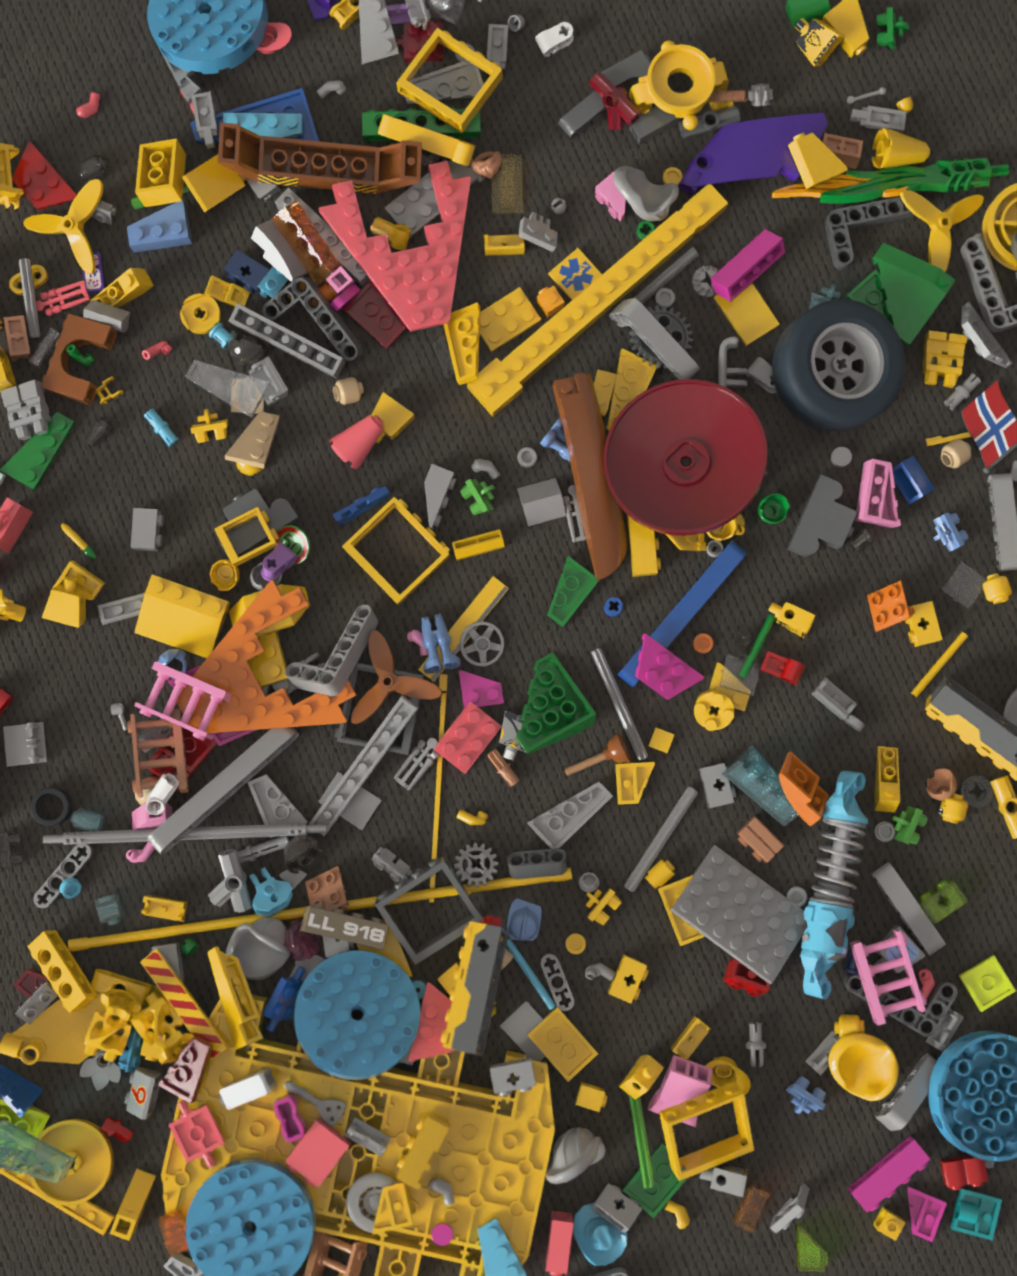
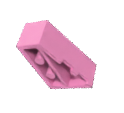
M876 459L864 462L856 508L857 514L854 521L889 528L901 526L897 513L898 503L895 500L894 494L895 483L891 462Z

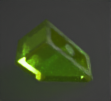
M796 1224L798 1270L800 1272H825V1265H828L827 1252L824 1251L822 1246L802 1225Z

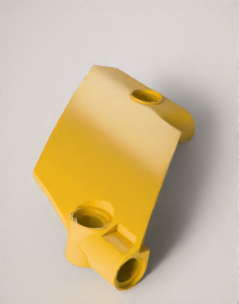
M95 969L91 986L98 996L82 1011L69 1013L64 1008L61 999L45 1009L31 1024H24L12 1034L6 1033L0 1044V1053L19 1058L24 1063L30 1065L37 1061L80 1064L90 1056L85 1054L86 1045H84V1041L95 1011H99L102 1014L106 1011V1006L101 1002L102 992L116 989V984H123L126 991L142 1004V1010L150 1006L145 999L153 992L160 998L162 996L165 998V996L155 985L107 970ZM112 1015L113 1020L120 1018L119 1016ZM130 1015L129 1020L127 1021V1022H129L130 1024H132L131 1021H130V1020L132 1019V1016H131V1015ZM99 1020L96 1027L98 1029L103 1027V1021ZM121 1028L120 1030H118L117 1034L119 1035L120 1033H122L124 1029ZM34 1049L37 1055L31 1057L27 1050Z

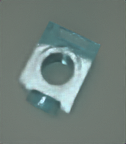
M118 893L94 900L101 924L107 922L108 926L119 923V918L125 916Z

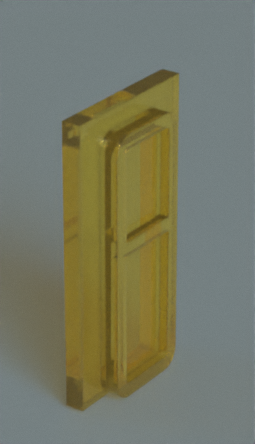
M501 154L502 163L499 171L491 178L492 214L508 215L523 213L522 155Z

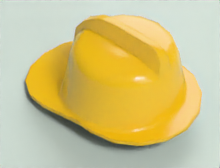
M726 1056L715 1057L705 1065L712 1069L711 1085L719 1088L735 1081L744 1095L749 1092L751 1085L748 1076L737 1068L736 1063L731 1058Z

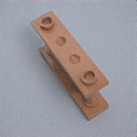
M173 709L172 716L170 717L180 721L182 718L180 709ZM130 714L131 721H127L128 732L132 733L136 780H132L133 792H137L139 798H144L143 789L154 788L160 780L142 781V769L167 766L177 767V775L174 776L179 781L178 789L180 793L189 792L183 727L165 719L137 722L135 714ZM168 726L173 728L174 735L170 736V738L139 742L138 730ZM167 746L175 748V755L172 758L140 761L141 749Z
M316 1231L304 1276H322L325 1266L345 1276H359L363 1260L367 1255L368 1243L360 1241L351 1245L335 1238L334 1235ZM330 1245L350 1254L347 1266L328 1258Z

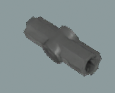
M736 106L718 111L709 110L703 115L697 116L698 126L695 129H685L683 121L679 122V127L683 139L701 134H712L726 124L741 122L740 113ZM712 120L714 124L708 125L705 121Z

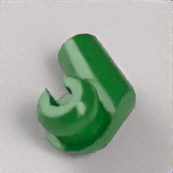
M70 344L67 346L66 351L85 367H89L91 363L95 362L91 353L83 356L75 345Z

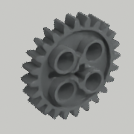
M658 305L653 310L651 307H648L647 310L658 322L665 323V330L671 336L678 339L677 343L688 354L692 349L690 344L693 342V339L689 337L693 332L687 331L691 325L684 324L686 317L680 319L681 312L673 314V308L666 311L665 305L661 310ZM631 329L629 335L634 337L629 342L635 343L632 350L639 351L636 356L642 355V362L649 360L650 367L653 363H656L657 369H659L661 364L667 369L668 367Z

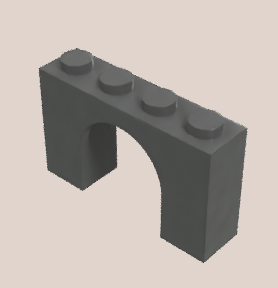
M640 50L601 73L616 88L619 86L625 88L632 84H638L640 77L647 76L651 59ZM655 104L649 112L640 116L629 129L640 145L678 124L680 118H676L674 114L663 111Z

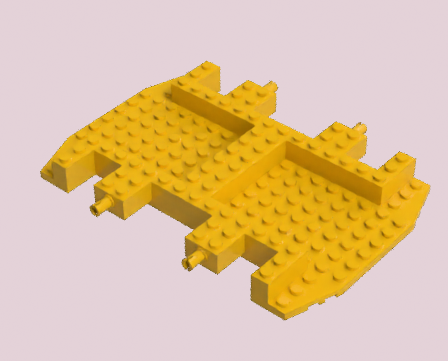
M252 994L260 1016L254 1019L261 1032L264 1020L262 1013L267 1006L268 998ZM221 999L218 1001L209 1020L229 1049L214 1061H208L196 1101L193 1103L187 1102L190 1110L198 1109L208 1104L226 1142L211 1152L217 1164L208 1168L204 1157L195 1158L187 1163L171 1131L161 1173L166 1213L167 1242L188 1246L186 1240V1220L189 1207L197 1191L219 1168L231 1162L247 1158H261L262 1160L277 1162L288 1168V1164L285 1161L302 1138L292 1142L286 1141L281 1130L282 1122L277 1118L274 1111V1102L281 1096L293 1093L287 1091L284 1087L286 1081H293L294 1084L305 1088L317 1098L322 1100L337 1099L345 1102V1109L341 1118L335 1125L331 1126L344 1137L354 1117L391 1137L382 1156L347 1138L351 1141L349 1147L319 1187L309 1185L304 1180V1176L299 1172H292L303 1182L312 1198L316 1216L315 1231L381 1245L374 1276H417L421 1255L462 1263L459 1276H486L478 1227L497 1217L520 1263L524 1264L529 1256L555 1132L547 1063L531 1059L536 1086H532V1090L520 1092V1089L512 1090L511 1094L500 1096L499 1093L494 1094L492 1089L460 1083L459 1077L465 1052L456 1050L448 1054L422 1058L418 1073L392 1068L370 1079L346 1080L332 1076L318 1068L306 1056L299 1040L297 1046L261 1039L235 1050ZM507 1050L505 1062L525 1059L527 1055ZM269 1066L277 1084L272 1092L229 1110L226 1105H222L219 1099V1090L223 1086ZM511 1073L510 1078L507 1079H511L512 1082H516V1078L519 1076H515L514 1073ZM293 1093L299 1103V1113L306 1122V1132L317 1117L325 1121L321 1117L318 1108L311 1101L300 1098ZM178 1104L173 1121L183 1115ZM429 1113L450 1124L442 1145L421 1183L420 1190L418 1191L405 1184L413 1225L374 1235L372 1232L364 1231L355 1225L348 1214L346 1205L347 1195L353 1183L361 1176L369 1173H383L392 1177L397 1182H401L396 1179L399 1171L397 1164L402 1154L404 1156L407 1155L409 1148L406 1146L411 1136L416 1137L419 1131L416 1127L421 1117L426 1118ZM441 1178L449 1182L452 1186L455 1203L445 1205L443 1194L430 1190V1180ZM440 1222L449 1224L453 1230L451 1242L444 1246L436 1244L432 1239V1230Z

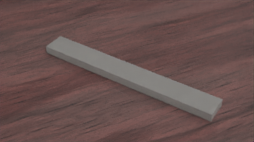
M401 696L308 825L327 824V832L330 830L419 708L416 704L405 696Z

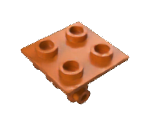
M902 581L867 595L875 632L905 621L915 614L914 608L907 605Z

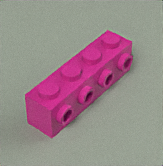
M766 229L762 231L732 260L728 261L721 270L714 274L711 278L714 293L732 302L785 253L783 238Z
M908 1136L847 1189L866 1212L874 1211L880 1206V1201L885 1197H891L896 1192V1188L899 1185L909 1182L912 1174L917 1170H923L928 1165L927 1162L930 1158L911 1136Z

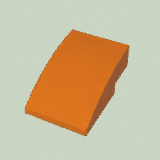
M790 751L779 773L780 783L792 807L811 826L821 819L829 794L818 785L820 777Z

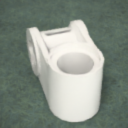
M562 22L548 30L542 31L535 37L544 57L550 56V53H556L573 42V27L571 24Z

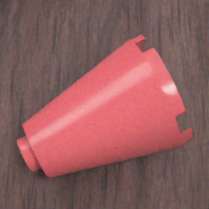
M369 415L331 438L329 443H333L331 445L332 449L345 463L350 461L352 463L350 467L357 470L383 432L384 427L382 425L384 422L377 415L374 417Z

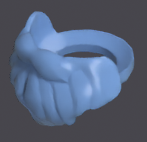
M168 649L159 656L158 663L166 666L175 657L183 664L181 672L184 673L187 670L186 653L184 651Z

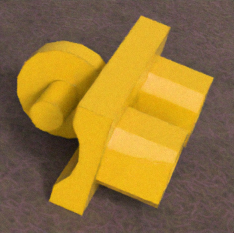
M204 409V415L197 416L198 422L206 421V423L192 425L190 428L191 434H195L197 442L203 443L209 441L207 431L214 430L216 440L227 438L229 423L228 419L212 422V420L218 419V414H210L209 409Z
M611 888L608 889L600 900L598 898L602 892L599 889L593 895L590 892L586 894L590 898L586 903L587 907L591 908L596 903V906L587 916L592 922L595 920L597 923L604 925L610 918V916L602 911L607 904L616 910L622 903Z

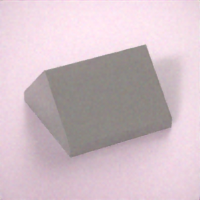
M556 478L517 488L528 527L566 516L562 494Z

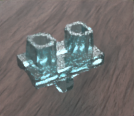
M831 284L830 288L822 286L820 292L827 294V297L811 292L809 309L820 303L834 300L831 299L832 296L840 298L841 292L834 290L835 284Z

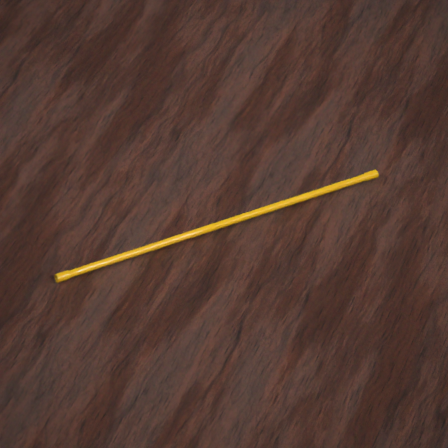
M570 867L567 868L563 875L525 879L508 877L494 879L493 881L487 880V885L484 886L481 882L479 883V888H476L475 883H472L470 887L468 883L463 885L468 893H476L545 882L572 880V873ZM453 885L411 891L402 894L387 905L459 894ZM377 896L348 900V909L344 911L376 907L375 900ZM306 907L281 910L271 917L251 914L91 938L68 940V949L70 952L93 947L238 927L245 923L251 925L253 922L263 918H275L280 921L302 918Z

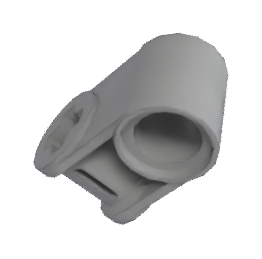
M758 357L748 368L746 376L752 377L755 380L754 382L767 392L777 393L775 385L770 384L771 381H774L772 367L767 361Z

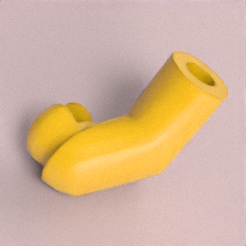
M462 809L457 814V819L469 825H484L488 818V814L482 811L478 812L477 817Z
M669 1200L665 1205V1210L675 1214L678 1228L685 1229L690 1223L686 1208Z

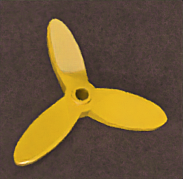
M98 179L89 181L73 200L68 215L64 217L51 214L34 215L28 217L23 222L27 229L42 234L65 233L76 260L88 274H94L95 259L83 228L100 202L103 193L102 181Z
M910 190L902 191L900 197L905 206L930 226L931 233L928 242L929 263L946 272L951 252L950 229L952 225L965 220L976 212L982 205L984 197L978 194L965 197L941 212L923 196Z

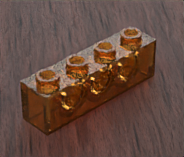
M298 201L284 207L272 217V220L317 286L327 281L326 279L340 267L337 259Z

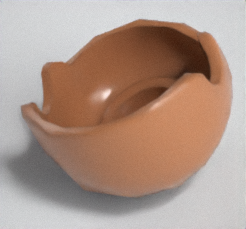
M937 769L934 771V777L927 779V792L931 798L940 801L946 800L957 790V780L949 769Z

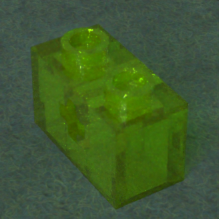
M942 880L936 885L937 889L932 892L926 891L919 896L921 900L918 901V904L932 924H936L968 902L955 881ZM939 896L944 897L942 900L943 904L937 903L939 902Z

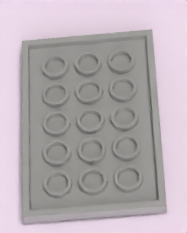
M716 845L712 846L670 909V911L769 984L773 983L808 927L807 921L804 919V911L801 908L794 906L790 903L789 899Z

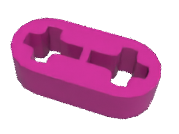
M353 283L330 303V306L338 312L361 289Z

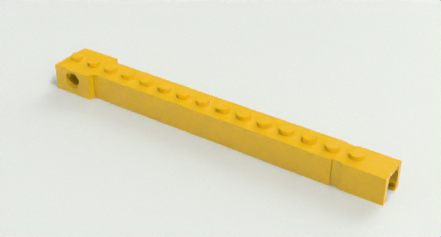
M711 184L706 185L685 203L681 210L671 215L502 361L496 357L478 373V379L467 383L468 390L494 417L523 392L522 384L693 239L697 232L700 233L726 210L728 202Z

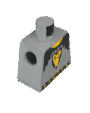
M720 1164L715 1166L714 1169L710 1168L701 1172L700 1179L712 1181L710 1187L712 1189L743 1197L748 1169ZM723 1175L726 1179L721 1180L718 1176Z

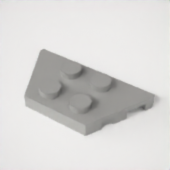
M968 301L962 306L961 326L964 329V335L967 339L972 340L975 344L974 348L980 356L1007 368L1012 364V361Z

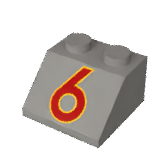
M138 1067L135 1072L132 1071L129 1081L132 1084L131 1091L127 1092L125 1097L127 1112L143 1120H146L154 1113L160 1088L158 1084L162 1080L163 1072Z

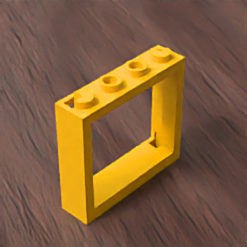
M437 28L396 82L397 90L403 96L463 133L502 80V69L496 62H490L485 59L482 53L471 50L465 42L457 41L449 32ZM438 43H441L490 75L462 115L410 83Z
M393 497L342 547L399 606L450 557L448 553L450 549L443 541L439 543L434 538L436 534L429 527L425 529L420 524L422 520L416 513L410 514L407 510L408 505L401 498L397 500ZM395 508L441 555L400 595L354 548Z
M735 1081L659 1111L670 1166L679 1181L754 1151L745 1096ZM733 1101L739 1134L679 1158L672 1126Z

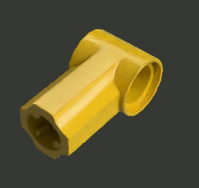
M375 218L371 225V234L375 236L386 234L392 248L406 250L411 229L403 224H393L382 218Z

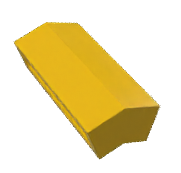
M500 529L452 542L457 561L505 548Z

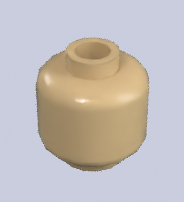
M354 377L338 380L336 385L333 386L335 400L342 405L360 401L361 394L364 393L362 383L358 382Z
M961 439L951 441L941 450V460L944 465L954 469L967 463L971 458L970 445Z

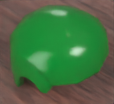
M771 493L760 501L758 506L759 517L767 524H778L787 517L790 504L784 495Z

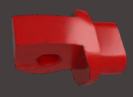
M109 1116L100 1128V1131L107 1135V1139L112 1135L122 1143L128 1142L134 1134L120 1125L121 1120L117 1119L115 1121Z

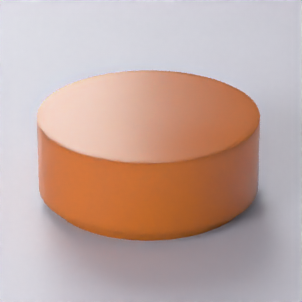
M701 633L694 638L693 647L698 653H708L713 648V639L710 635Z

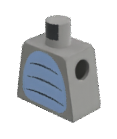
M898 925L893 926L882 941L894 938V929L901 930V933L904 932L903 929ZM905 933L908 944L905 946L911 965L924 958L925 955ZM898 946L877 951L881 958L873 965L900 958ZM900 966L892 970L895 973H900L905 969L904 966Z

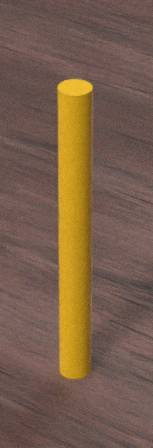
M964 632L960 633L912 690L911 694L916 698L921 694L968 638L967 634Z

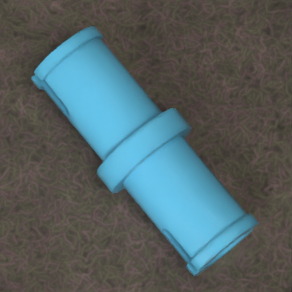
M154 408L146 412L147 414L144 417L155 428L154 432L159 434L169 447L174 445L179 438L168 427L167 421H163Z

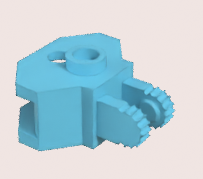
M264 867L261 869V874L265 878V882L260 884L254 874L249 876L256 888L253 909L257 915L271 917L289 906L293 896V888L289 882L275 880L274 877L271 878Z

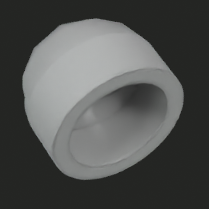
M519 14L512 15L508 19V27L512 31H519L525 25L524 18Z
M559 197L553 199L551 202L552 212L555 214L564 213L566 210L565 200ZM559 202H562V204L558 205L556 208L554 207Z
M717 540L710 541L706 547L707 554L713 558L718 557L723 551L722 543ZM713 547H717L716 551L712 552Z

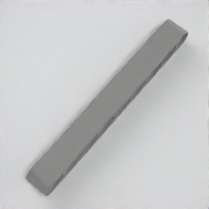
M293 727L270 729L148 836V841L160 855L167 853L292 744L299 736V733Z

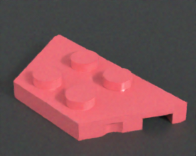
M428 982L420 1010L418 1032L412 1043L409 1062L454 1051L444 1048L441 1042L442 1033L447 1029L446 1014L448 1009H451L452 1001Z

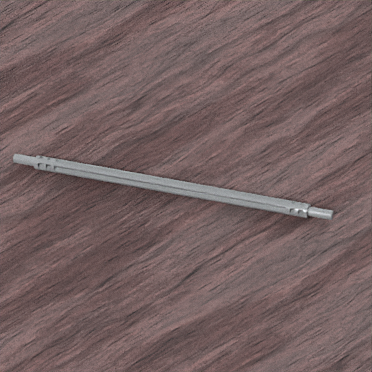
M307 823L196 827L182 840L306 836L307 833H327V824L307 825ZM155 829L64 832L63 835H44L43 843H63L68 845L147 842L148 836Z

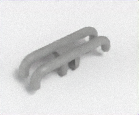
M738 337L726 338L719 347L718 384L723 387L747 386V381L726 379L727 376L747 374L746 368H727V351L738 347Z

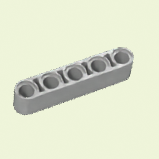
M1010 473L989 475L988 483H990V487L988 489L990 502H992L991 515L992 522L995 524L993 526L994 542H997V546H995L996 560L999 561L997 568L998 571L1017 570V516L1012 476Z
M889 862L871 873L873 879H877L878 882L876 883L884 895H888V900L893 908L901 914L900 918L907 928L913 931L912 935L918 944L924 947L923 951L927 956L932 955L946 945Z

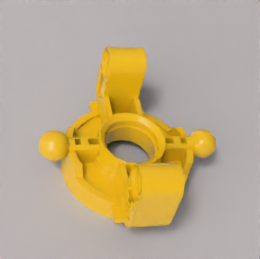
M667 40L662 44L661 51L652 60L647 76L640 77L639 83L630 88L629 98L631 103L641 113L649 112L652 109V104H656L663 111L674 114L676 118H684L683 126L685 129L693 130L698 126V119L695 114L700 112L702 107L708 102L713 90H727L729 80L723 62H716L715 57L709 59L705 53L693 46L676 45L673 41ZM674 73H684L693 81V87L686 93H676L670 89L667 80Z

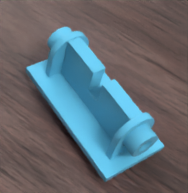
M273 266L258 284V287L261 289L260 295L264 298L267 296L273 298L288 279Z

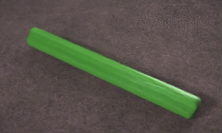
M629 1095L643 1187L652 1188L654 1187V1179L641 1098L638 1097L635 1100Z

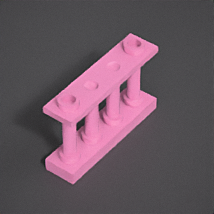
M155 661L152 669L158 671V678L145 706L137 702L134 706L141 709L139 713L150 718L154 714L193 731V736L204 741L205 737L212 740L214 736L205 732L218 704L222 700L230 702L232 694ZM169 677L176 679L174 682L176 685L163 713L153 710L165 681ZM188 684L193 687L192 691L194 692L181 720L178 721L170 716L183 687L186 688ZM206 692L211 694V701L198 729L189 726L188 723L200 696Z
M898 929L893 930L894 938L867 946L865 944L862 945L860 941L850 942L874 1023L877 1025L886 1023L884 1017H887V1014L916 1006L917 1010L921 1012L926 1011L924 1005H927L924 994L919 991L905 946L908 944L906 935ZM898 946L900 958L873 966L871 964L868 965L866 959L868 954ZM904 966L906 978L880 986L874 985L872 977L876 973ZM910 985L913 998L886 1006L880 1005L878 997L881 994Z

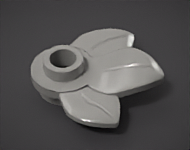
M104 1050L97 1052L94 1058L87 1059L80 1069V1077L92 1076L93 1085L97 1091L103 1089L109 1081L118 1083L121 1077V1070L115 1062L108 1061L106 1064L101 1062V1058L105 1054Z

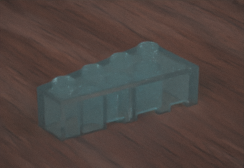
M753 745L741 753L722 773L781 825H787L799 815L783 791L779 774Z
M0 1121V1168L9 1169L18 1174H28L31 1177L53 1183H58L66 1178L75 1160L74 1158L8 1121Z

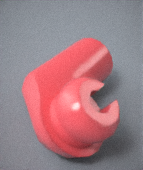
M91 93L89 103L77 108V115L81 118H88L96 114L100 95Z
M161 341L143 350L142 356L148 360L161 352L168 355L172 351V346L167 341Z
M922 969L918 974L922 984L920 993H923L927 1000L935 986V981L928 969Z

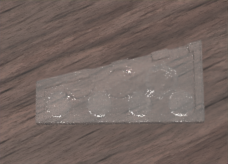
M198 360L193 361L185 376L250 417L254 416L272 384L268 381Z

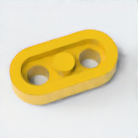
M41 265L31 266L34 290L44 285L48 280V272ZM18 273L10 279L9 286L16 295L23 296V289L18 288V285L22 283L21 274ZM40 273L41 278L35 279L36 274Z

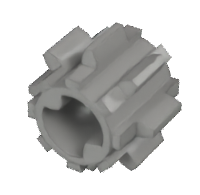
M770 84L751 85V90H748L749 100L752 101V106L770 104V99H773V89L770 88Z

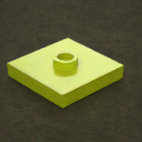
M991 955L959 975L960 980L980 1012L1016 992L995 955Z

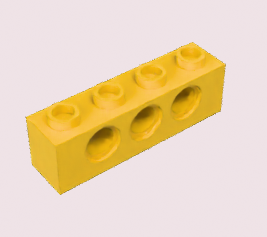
M56 930L43 931L27 946L31 951L32 957L41 967L42 973L51 983L52 989L58 994L64 1008L69 1013L82 1011L98 996Z

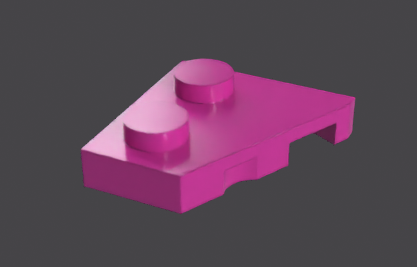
M462 670L459 671L464 708L469 702H472L477 707L504 704L501 683Z
M908 1186L912 1234L933 1242L947 1202Z

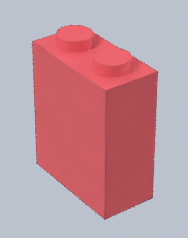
M317 1117L285 1162L292 1172L302 1174L304 1180L309 1185L319 1187L347 1150L351 1141Z
M551 1212L545 1263L546 1271L554 1276L567 1274L573 1229L572 1213Z

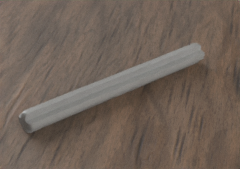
M595 649L591 652L636 757L638 760H643L648 757L646 749L602 649Z
M687 787L627 879L624 887L629 891H635L695 799L698 792L694 788Z

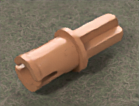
M497 749L488 754V758L498 770L497 773L501 774L509 787L520 781L510 767L511 764H507Z

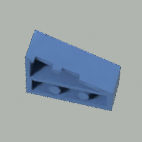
M183 199L181 202H175L127 226L129 246L134 253L192 244L188 210Z

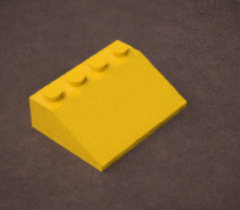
M151 575L134 633L208 658L215 648L231 603Z

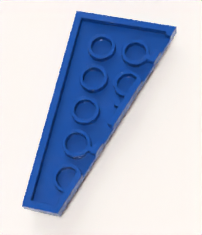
M303 88L215 114L218 136H214V143L219 144L220 122L223 123V113L302 114V136L290 139L319 141ZM196 121L190 122L196 142L205 143V139H200Z

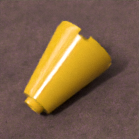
M882 128L883 130H879L875 136L872 150L876 149V157L872 156L875 168L883 169L923 163L930 155V148L926 142L894 130Z

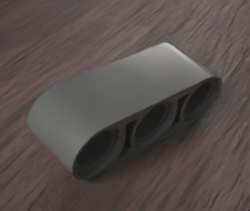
M596 91L592 92L559 120V126L571 139L575 137L576 133L579 134L586 129L591 121L594 122L605 113L606 108L602 103V97Z
M559 848L514 852L507 858L509 874L514 879L563 875L568 868L566 853Z

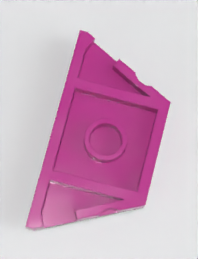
M644 633L642 635V651L639 652V664L635 673L637 679L667 700L703 680L704 676L647 634Z

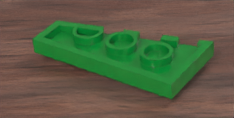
M56 412L51 417V422L47 423L48 433L35 434L0 471L36 490L76 422Z

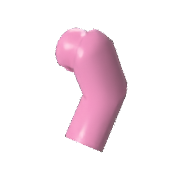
M419 630L409 632L407 634L408 641L418 644L421 656H427L428 650L422 645V633Z
M148 841L143 849L128 850L126 857L133 863L145 862L155 848Z

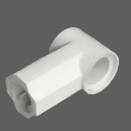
M169 773L163 774L155 787L148 792L146 800V810L148 813L158 815L164 811L165 804L179 785V781L174 775Z

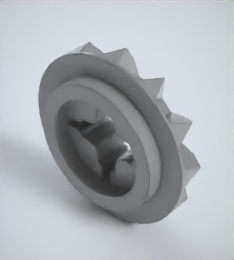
M703 265L696 270L692 278V284L698 294L705 297L716 295L713 291L712 282L710 288L707 282L704 283L702 281L705 280L706 274L709 278H712L719 269L712 265Z

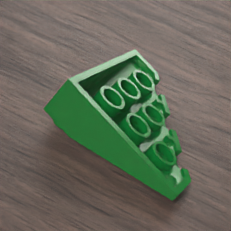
M883 243L873 256L874 265H878L880 274L877 276L880 290H885L887 300L884 301L887 316L892 317L893 327L897 331L901 342L909 346L945 297L955 279L942 269Z
M553 652L535 662L534 670L536 672L534 680L531 679L528 703L524 705L521 720H523L522 727L517 732L516 738L527 754L574 736L595 724V711Z

